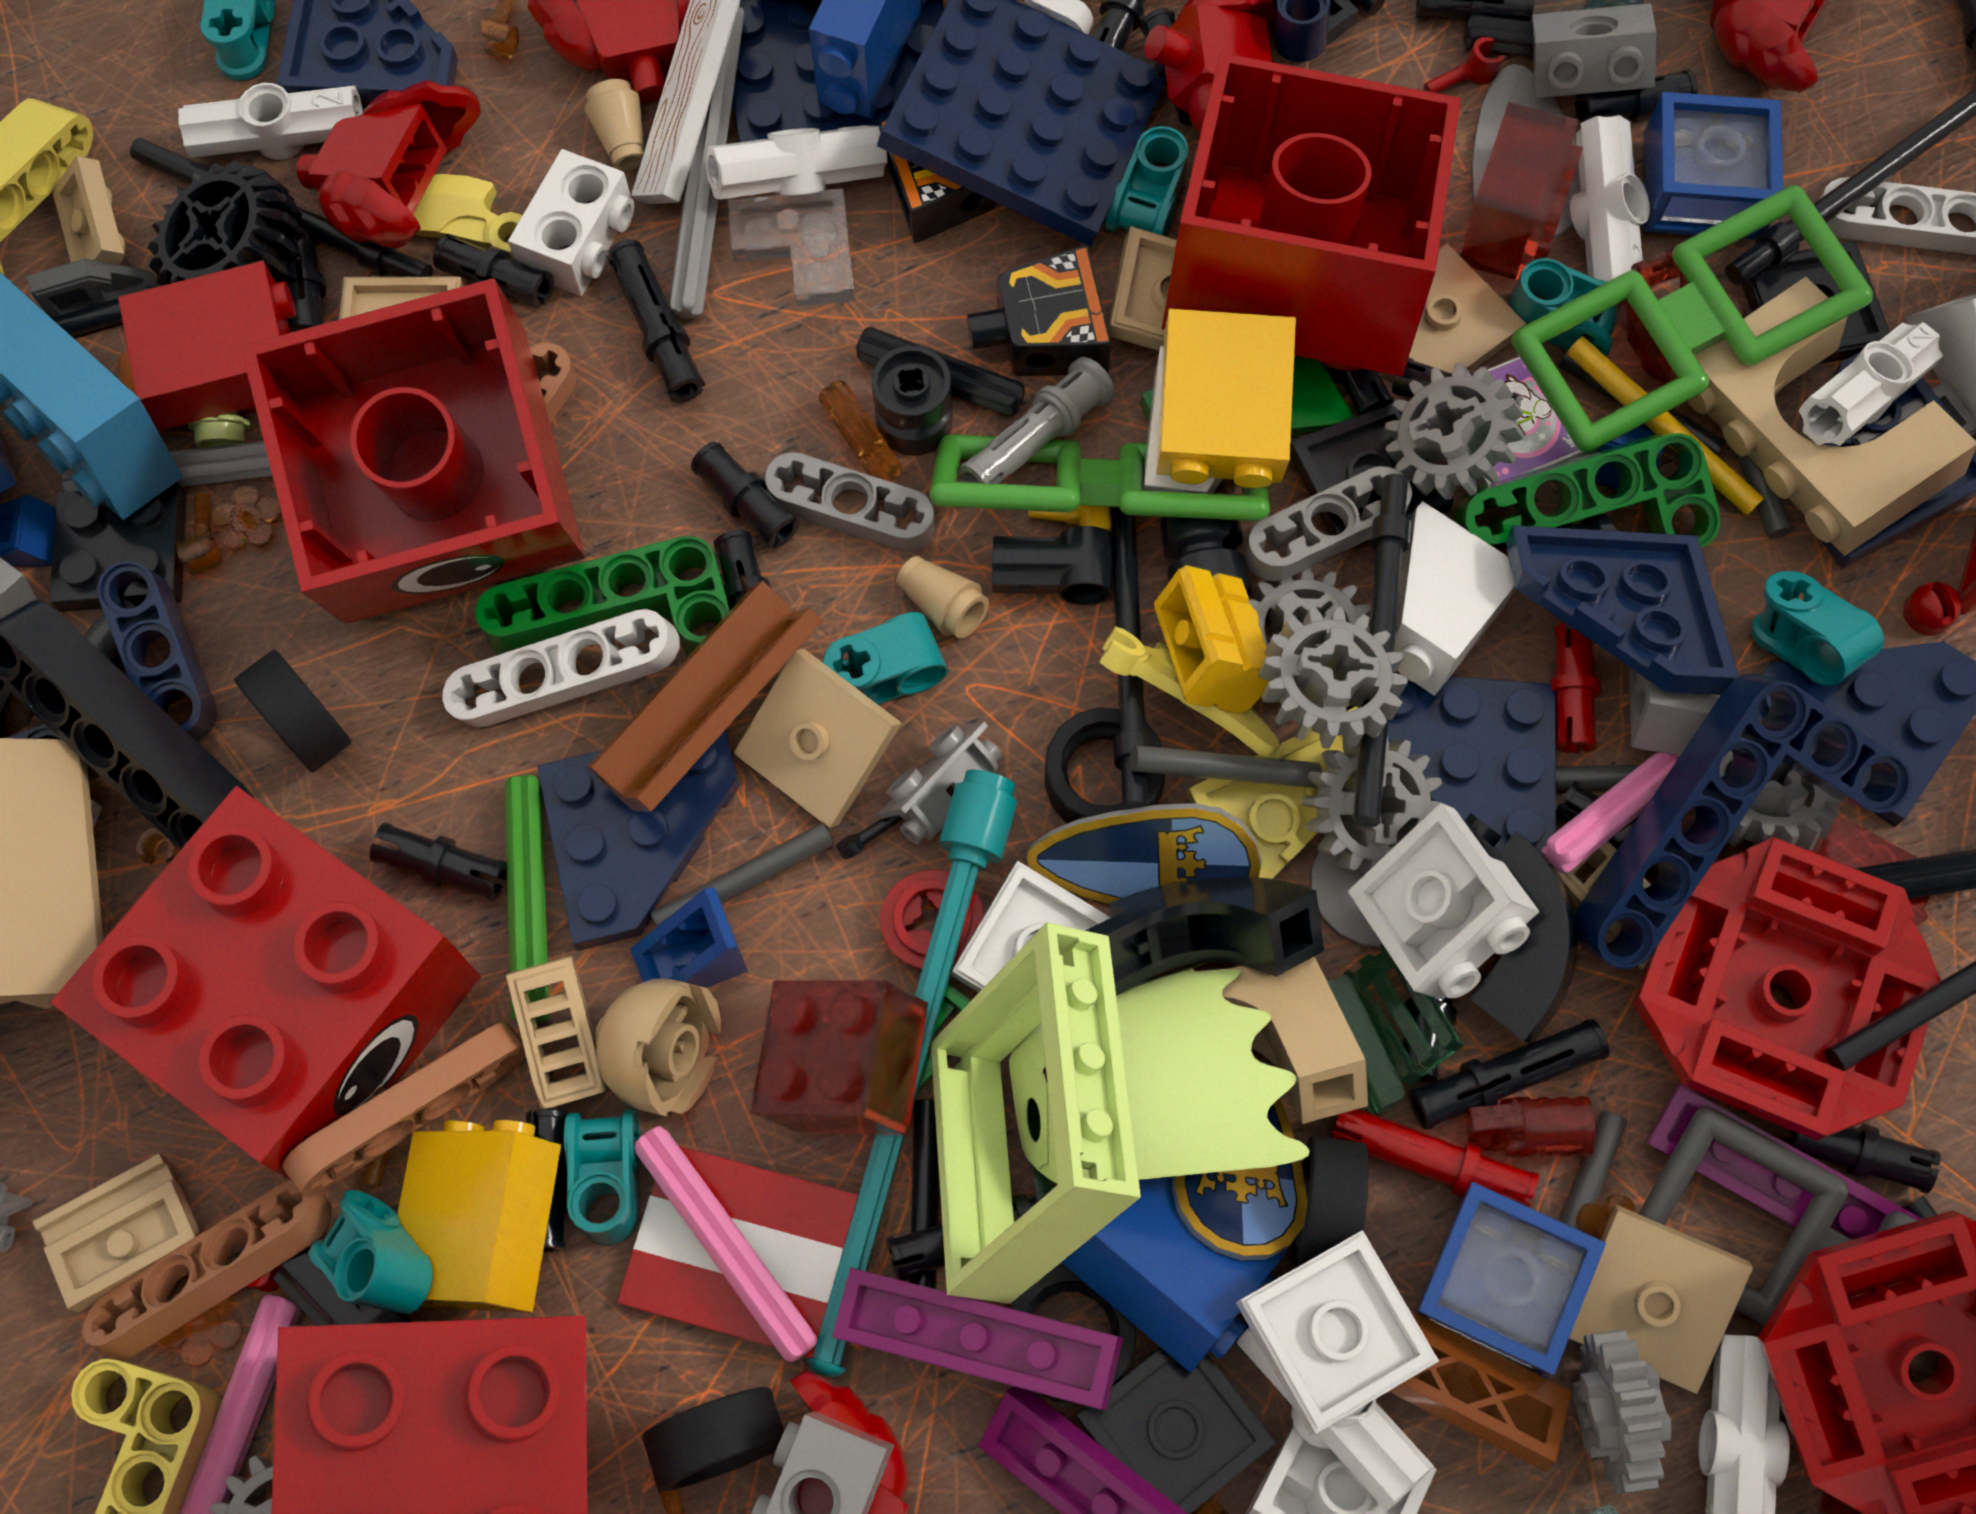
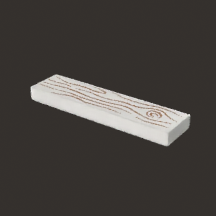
M690 0L631 197L645 204L677 203L681 201L740 0Z

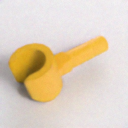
M1079 505L1072 512L1028 511V517L1061 521L1067 522V524H1079V526H1095L1112 533L1110 509L1108 506Z

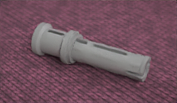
M1077 358L1071 363L1068 368V374L1054 386L1047 385L1042 387L1036 393L1033 407L988 443L977 455H974L959 467L958 473L962 475L960 481L1000 484L1040 451L1051 439L1053 440L1056 436L1061 437L1074 433L1079 428L1081 418L1095 406H1105L1114 397V386L1107 372L1099 363L1091 358Z

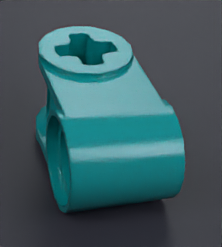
M204 0L200 22L201 32L206 41L215 46L216 64L227 78L238 81L248 80L259 75L265 69L268 62L271 23L275 16V0Z
M1158 126L1150 128L1138 139L1124 177L1116 186V193L1107 213L1106 230L1116 232L1119 228L1129 230L1130 226L1165 237L1168 236L1178 200L1184 189L1188 144L1185 137L1179 131L1171 127ZM1154 163H1166V164H1168V165H1170V166H1167V167H1156V166H1154V165H1152V164H1154Z
M1549 258L1536 259L1528 263L1521 272L1507 304L1528 324L1606 283V281L1592 278L1563 265L1557 260ZM1533 294L1540 295V296L1543 297L1545 300L1539 299V298H1537L1536 296H1534ZM1626 299L1547 342L1568 351L1580 337L1587 334L1590 335L1588 341L1607 357L1612 349L1613 340L1611 334L1616 322L1627 315L1630 304Z
M1780 571L1771 575L1766 581L1763 592L1766 604L1763 612L1758 614L1753 620L1751 636L1754 642L1762 649L1776 654L1802 671L1813 682L1822 686L1832 687L1837 685L1875 657L1883 648L1884 635L1876 619L1867 611L1851 605L1822 587L1814 578L1801 572ZM1800 593L1804 595L1803 600L1799 599ZM1771 625L1775 627L1773 633L1770 631Z
M919 612L901 614L879 626L848 637H842L828 647L823 659V663L855 688L862 690L863 694L878 705L904 695H913L926 691L940 683L949 672L924 614ZM848 652V659L843 660V654ZM853 671L857 678L852 679L849 672Z
M635 1108L625 1109L623 1115L617 1117L582 1119L580 1113H568L565 1118L564 1150L567 1165L568 1213L575 1225L586 1237L600 1245L611 1246L622 1243L632 1235L638 1225L640 1216L639 1168L641 1160L634 1152V1144L641 1137L639 1114ZM606 1194L619 1196V1209L613 1218L600 1224L589 1221V1209L597 1198Z
M357 1190L346 1191L339 1202L342 1211L324 1240L314 1241L308 1251L310 1260L325 1274L335 1288L338 1297L343 1301L398 1314L414 1312L425 1301L431 1288L433 1273L429 1257L422 1252L400 1224V1218L391 1207L367 1193Z

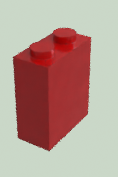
M264 260L118 297L135 393L140 398L152 422L159 431L199 421L207 417H215L254 407L255 403L240 346L290 333L288 319L296 317L295 304L285 281L276 283Z

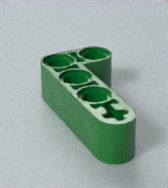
M1682 433L1650 435L1478 487L1475 495L1470 496L1467 492L1459 499L1454 511V521L1471 534L1492 545L1505 543L1512 525L1555 528L1641 502L1650 533L1675 534L1672 528L1673 515L1679 507L1686 504L1692 509L1695 518L1693 529L1688 535L1697 536L1700 548H1703L1710 544L1718 534L1720 512L1705 455L1700 444L1691 436ZM1671 445L1679 455V466L1677 471L1666 479L1659 473L1656 467V458L1658 452L1664 446ZM1608 462L1616 467L1619 473V484L1613 494L1604 497L1595 486V476L1599 468ZM1549 480L1557 486L1560 492V501L1553 512L1543 515L1535 505L1534 495L1541 483ZM1483 501L1487 506L1497 507L1514 504L1518 513H1507L1494 517L1490 522L1492 530L1488 526L1475 523V515L1484 512Z
M680 536L496 585L486 590L479 597L475 606V618L493 651L500 655L635 610L648 609L657 612L666 620L673 619L680 642L688 657L707 636L692 634L693 630L703 622L712 621L719 623L730 611L716 558L710 545L698 537ZM689 568L704 569V572L693 580L684 581L678 579L679 575ZM638 583L644 585L633 596L622 597L618 595L625 586ZM579 599L583 601L577 610L570 613L558 612L559 608L570 600ZM542 610L545 617L539 619L536 611ZM512 619L513 624L508 626L507 621Z

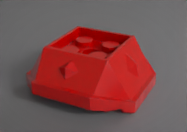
M1772 837L1747 848L1744 852L1713 863L1667 932L1648 957L1632 1004L1683 1086L1818 1141L1904 1106L1929 1022L1847 1071L1831 1066L1826 1057L1825 1050L1939 983L1941 979L1930 951L1912 919L1915 914L1904 888ZM1770 983L1779 984L1790 993L1793 999V1009L1784 1008L1773 999L1770 992Z
M1952 1210L1810 1252L1758 1336L1805 1477L1815 1487L1864 1514H1976V1221ZM1923 1351H1935L1937 1366L1934 1373L1926 1380L1919 1382L1911 1381L1909 1378V1365L1912 1359Z

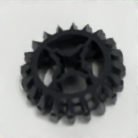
M235 160L229 163L226 168L214 163L210 167L207 176L195 172L192 184L186 189L177 187L178 196L173 203L162 205L166 212L163 220L152 225L158 237L147 246L154 255L149 267L156 273V283L160 286L263 260L276 282L279 276H290L286 268L289 260L301 255L294 243L299 241L305 234L298 225L303 214L298 210L294 198L289 194V190L265 170L258 169L253 164L248 166L242 165Z

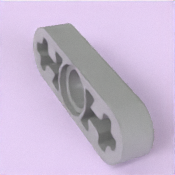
M797 452L784 453L776 457L766 469L765 483L767 491L791 515H795L798 518L900 551L920 549L933 536L935 529L933 506L928 497L920 491ZM795 475L803 476L805 486L796 485L792 493L784 491L783 481L791 482ZM845 490L860 491L867 498L865 507L854 514L839 512L833 506V501L839 493ZM815 491L822 492V502L820 504H817ZM884 500L885 512L879 511V521L874 522L878 513V501ZM907 511L916 512L917 523L910 522L906 530L897 528L896 517L903 518Z
M1373 467L1259 521L1250 532L1245 550L1249 569L1262 579L1281 581L1371 539L1373 519L1380 515L1381 500L1366 505L1370 495L1374 490L1381 497L1382 482L1386 475L1403 474L1390 467ZM1409 481L1407 488L1406 511L1412 497V488ZM1364 507L1361 518H1359L1358 509ZM1320 512L1334 513L1343 520L1345 530L1338 535L1322 534L1315 529L1311 518ZM1296 528H1298L1299 538L1293 540ZM1270 540L1275 547L1290 543L1288 544L1285 556L1281 558L1276 551L1265 553L1263 551L1265 542Z

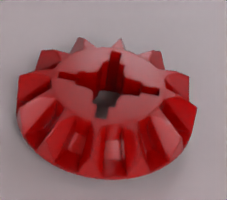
M928 869L912 873L900 880L885 898L880 917L881 930L884 942L900 963H906L922 971L932 935L928 929L917 931L914 926L923 921V899H927L929 906L933 907L938 915L949 871ZM975 889L953 967L984 916L983 905Z

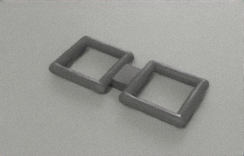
M1708 1106L1701 1107L1694 1113L1638 1214L1666 1225L1713 1140L1813 1194L1811 1201L1760 1291L1746 1284L1735 1308L1736 1311L1759 1324L1766 1325L1810 1252L1852 1240L1831 1228L1834 1219L1848 1196V1186L1840 1177L1722 1112ZM1894 1211L1885 1216L1876 1233L1918 1220L1903 1212ZM1909 1376L1911 1381L1919 1382L1918 1380Z

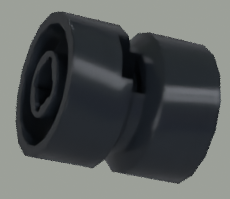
M907 345L893 349L880 358L872 373L871 386L875 405L876 427L881 440L891 450L903 455L921 456L934 452L938 448L940 439L952 431L951 375L946 362L932 350L922 346Z
M1163 517L1161 519L1160 532L1164 557L1175 560L1168 567V583L1178 569L1188 565L1209 570L1212 577L1217 573L1242 578L1248 597L1251 596L1252 587L1246 557L1239 552L1244 544L1240 520Z

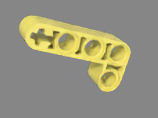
M27 98L0 122V242L53 191L76 156L86 157L92 146L93 129L87 117L34 98ZM0 262V272L4 275V271Z
M101 1359L90 1363L81 1370L73 1383L71 1393L73 1408L78 1416L88 1423L126 1435L95 1514H178L221 1405V1398L216 1391L206 1385L144 1366L113 1359ZM123 1377L127 1386L126 1398L120 1407L111 1412L107 1407L106 1401L108 1389L115 1380ZM188 1396L192 1404V1416L187 1426L176 1433L171 1427V1411L176 1402ZM158 1466L164 1476L163 1491L158 1499L152 1504H148L142 1490L144 1479L152 1469Z

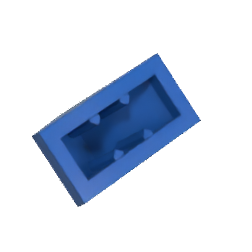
M704 888L630 948L642 982L654 978L673 979L708 988L748 972L715 888Z

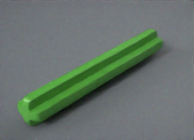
M533 775L512 776L504 783L509 972L548 962L542 788L538 778ZM548 985L527 991L530 1003L549 998ZM510 994L511 1018L518 1024ZM549 1014L535 1017L536 1024L547 1022Z

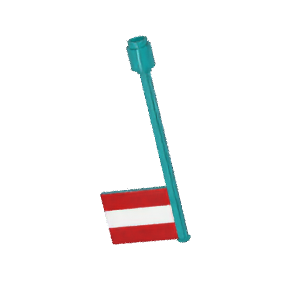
M976 769L967 770L963 782L955 784L938 843L940 847L949 852L948 861L952 863L859 1195L679 1146L816 1334L818 1342L804 1356L807 1357L808 1367L814 1373L823 1377H838L847 1369L841 1365L848 1341L833 1338L832 1335L850 1267L863 1271H868L978 873L979 871L986 870L987 863H999L1002 861L1018 801L1013 797L1015 783L996 773ZM654 1180L617 1303L776 1348Z

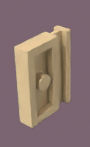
M159 1153L33 1221L35 1229L41 1232L46 1245L43 1249L67 1309L80 1313L91 1307L99 1298L201 1234L182 1187L176 1182L171 1171L173 1166L170 1159Z

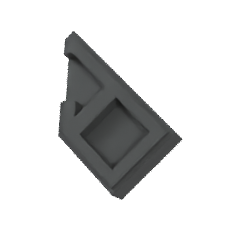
M90 259L78 260L27 275L30 293L50 318L114 300L119 296L158 287L153 271Z

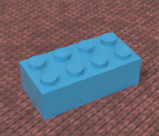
M0 272V405L5 408L2 411L3 416L24 441L27 442L33 437L40 441L36 444L38 450L59 474L64 473L68 469L75 475L71 477V480L94 507L104 502L122 520L126 519L183 478V475L140 398Z

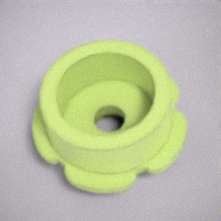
M237 411L188 423V428L194 430V444L197 447L205 448L245 443V430L250 428V421L238 416Z

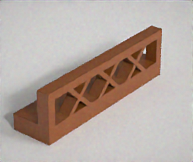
M763 580L756 582L586 768L632 811L651 812L823 620L810 607L793 611Z
M1410 1310L1439 1362L1388 1392L1547 1472L1557 1461L1572 1391Z

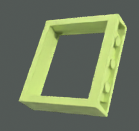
M1046 922L931 1042L947 1295L1011 1304L1141 1198L1109 936ZM1042 1023L1057 1186L1014 1222L1000 1062ZM947 1055L961 1057V1061L955 1066V1069L948 1068ZM1082 1169L1089 1170V1178L1083 1177Z

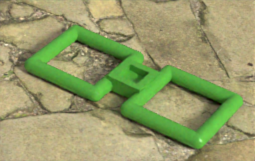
M1788 186L1678 244L1673 250V260L1689 284L1659 300L1656 298L1639 272L1627 271L1528 323L1513 333L1511 338L1512 346L1580 451L1591 452L1703 393L1708 388L1709 378L1694 355L1723 339H1726L1741 363L1753 366L1870 304L1873 299L1871 287L1800 186ZM1788 214L1841 292L1755 337L1704 258ZM1627 299L1678 378L1591 423L1542 344Z
M948 434L939 441L930 488L931 501L941 507L1072 512L1079 505L1119 507L1124 514L1134 516L1261 521L1270 512L1267 487H1242L1243 495L1143 491V467L1145 466L1147 443H1126L1119 449L1118 460L1082 458V448L1078 442L1074 440L1051 439L1027 462L1057 463L1056 486L957 482L960 459H971L997 436Z

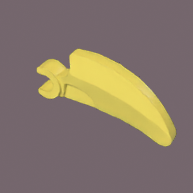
M436 174L433 176L413 214L421 227L415 236L440 239L442 236L446 237V234L449 233L482 248L498 247L509 252L511 259H514L509 243L504 242L509 234L513 233L522 215L508 212L498 216L491 212V206L497 194L492 182L467 175Z
M1115 626L1102 646L1105 653L1099 663L1114 673L1123 676L1132 675L1140 677L1211 719L1260 756L1272 758L1280 746L1279 739L1253 708L1243 714L1219 710L1216 704L1211 707L1185 703L1167 645L1158 641L1154 648L1144 646L1130 632Z

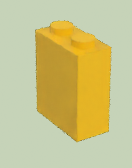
M1169 309L1163 344L1156 474L1170 475L1172 480L1184 484H1199L1207 481L1208 478L1234 480L1236 485L1245 488H1264L1270 486L1272 482H1282L1290 461L1296 317Z
M455 1120L444 1121L442 1131H413L397 1215L400 1218V1224L422 1252L429 1257L432 1264L433 1277L431 1288L421 1306L441 1309L533 1313L561 1145L534 1137V1125L512 1120H495L492 1131H484L485 1127L479 1124Z

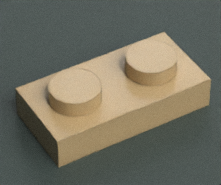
M76 156L52 191L70 262L90 259L120 265L124 256L125 243L123 236L118 233L112 211V194L105 185L99 160Z

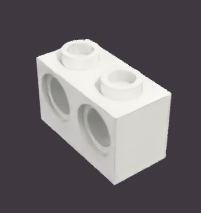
M561 149L508 240L514 259L525 265L552 273L554 279L553 286L582 297L592 278H598L604 271L609 248L618 232H624L631 223L635 205L630 195L625 173ZM570 246L566 249L558 250L561 247Z

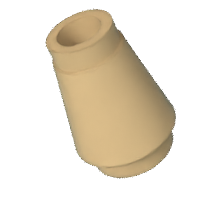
M609 79L599 82L586 93L585 114L609 158L612 160L613 167L620 171L637 169L640 167L645 151L640 96L636 91L631 90L630 84L625 80Z
M920 556L910 558L897 575V586L904 590L905 594L943 635L953 634L960 639L969 636L978 628L988 611L989 600L982 594L981 586L978 583L929 561H925Z

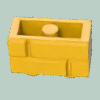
M1186 565L1178 569L1154 602V609L1185 703L1211 707L1216 704L1219 710L1243 714L1253 707L1262 696L1268 682H1270L1259 677V670L1265 657L1268 656L1265 654L1267 646L1259 627L1258 613L1249 604V597L1242 578L1217 573L1212 577L1209 570Z

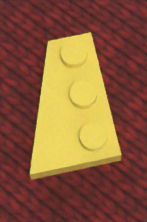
M1356 706L1348 711L1358 709V707ZM1311 731L1303 741L1296 739V736L1280 743L1272 758L1318 762L1321 765L1322 772H1326L1328 766L1324 762L1322 753L1325 750H1339L1344 753L1342 735H1337L1330 748L1325 749L1322 748L1320 742V733ZM1209 778L1190 787L1185 792L1190 803L1221 808L1243 821L1257 839L1262 859L1259 878L1273 879L1318 833L1309 832L1305 827L1311 819L1317 817L1316 808H1310L1302 804L1303 797L1317 795L1318 787L1308 788Z

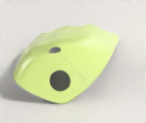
M1207 962L1194 963L1139 983L1116 995L1139 1180L1273 1167L1302 1160L1309 1155L1310 1151L1307 1146L1299 1140L1286 1137L1280 1133L1267 1118L1270 1106L1289 1091L1297 1081L1295 1074L1288 1070L1261 1063L1254 1058L1251 1051L1252 1042L1255 1036L1270 1022L1271 1015L1266 1011L1232 1004L1223 997V989L1241 974L1240 970L1194 971V968ZM1040 1023L1012 1051L1009 1059L1010 1077L1018 1131L1024 1154L1040 1173L1057 1183L1048 1084L1045 1074H1043L1046 1064L1042 1023ZM1031 1098L1035 1100L1038 1106L1041 1121L1040 1136L1037 1142L1031 1137L1027 1120V1108ZM1082 1169L1083 1177L1089 1178V1170Z

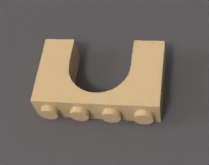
M1804 277L1743 319L1756 337L1828 299V297L1813 282ZM1847 317L1753 366L1741 363L1726 339L1695 354L1694 356L1709 378V385L1703 393L1688 400L1689 405L1699 414L1704 415L1707 413L1722 429L1724 438L1730 448L1740 456L1747 455L1763 471L1764 479L1769 488L1782 499L1789 498L1805 515L1806 523L1812 533L1823 542H1831L1844 556L1965 475L1976 450V441L1934 400L1880 437L1855 446L1838 447L1823 444L1819 446L1814 441L1795 432L1784 421L1777 408L1775 396L1788 383L1839 349Z
M1315 956L1277 977L1244 965L1230 968L1240 970L1241 974L1223 989L1222 995L1232 1004L1266 1011L1271 1015L1270 1022L1255 1036L1251 1049L1267 1057L1275 1067L1288 1070L1296 1075L1297 1081L1289 1089L1288 1093L1302 1124L1367 1107L1366 1059Z

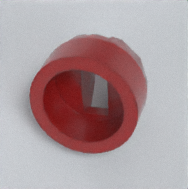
M1941 581L1928 582L1917 587L1906 599L1903 606V615L1907 624L1916 632L1927 636L1940 635L1948 630L1958 619L1962 602L1960 595L1951 585ZM1943 609H1944L1945 613L1947 614V616H1945V617H1944V615H1943Z

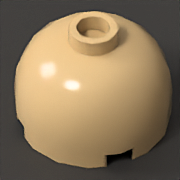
M654 978L625 989L607 1009L605 1015L600 1019L595 1032L596 1057L602 1080L623 1103L639 1110L668 1116L667 1112L669 1111L682 1114L690 1110L702 1096L715 1070L718 1058L712 1055L705 1057L710 1042V1033L721 1036V1017L718 1004L708 988L673 979Z

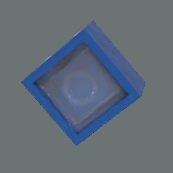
M1662 91L1643 134L1644 187L1650 203V215L1648 221L1644 223V232L1697 235L1783 189L1781 100ZM1770 224L1742 239L1756 240V237L1767 230Z
M1472 1182L1459 1202L1414 1312L1549 1379L1555 1375L1606 1242Z

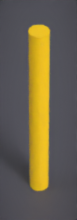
M1584 336L1580 337L1567 351L1566 355L1623 406L1648 394ZM1668 411L1644 423L1656 435L1682 433L1695 439L1704 452L1712 485L1746 516L1765 499ZM1668 445L1673 451L1677 453V451L1671 445Z

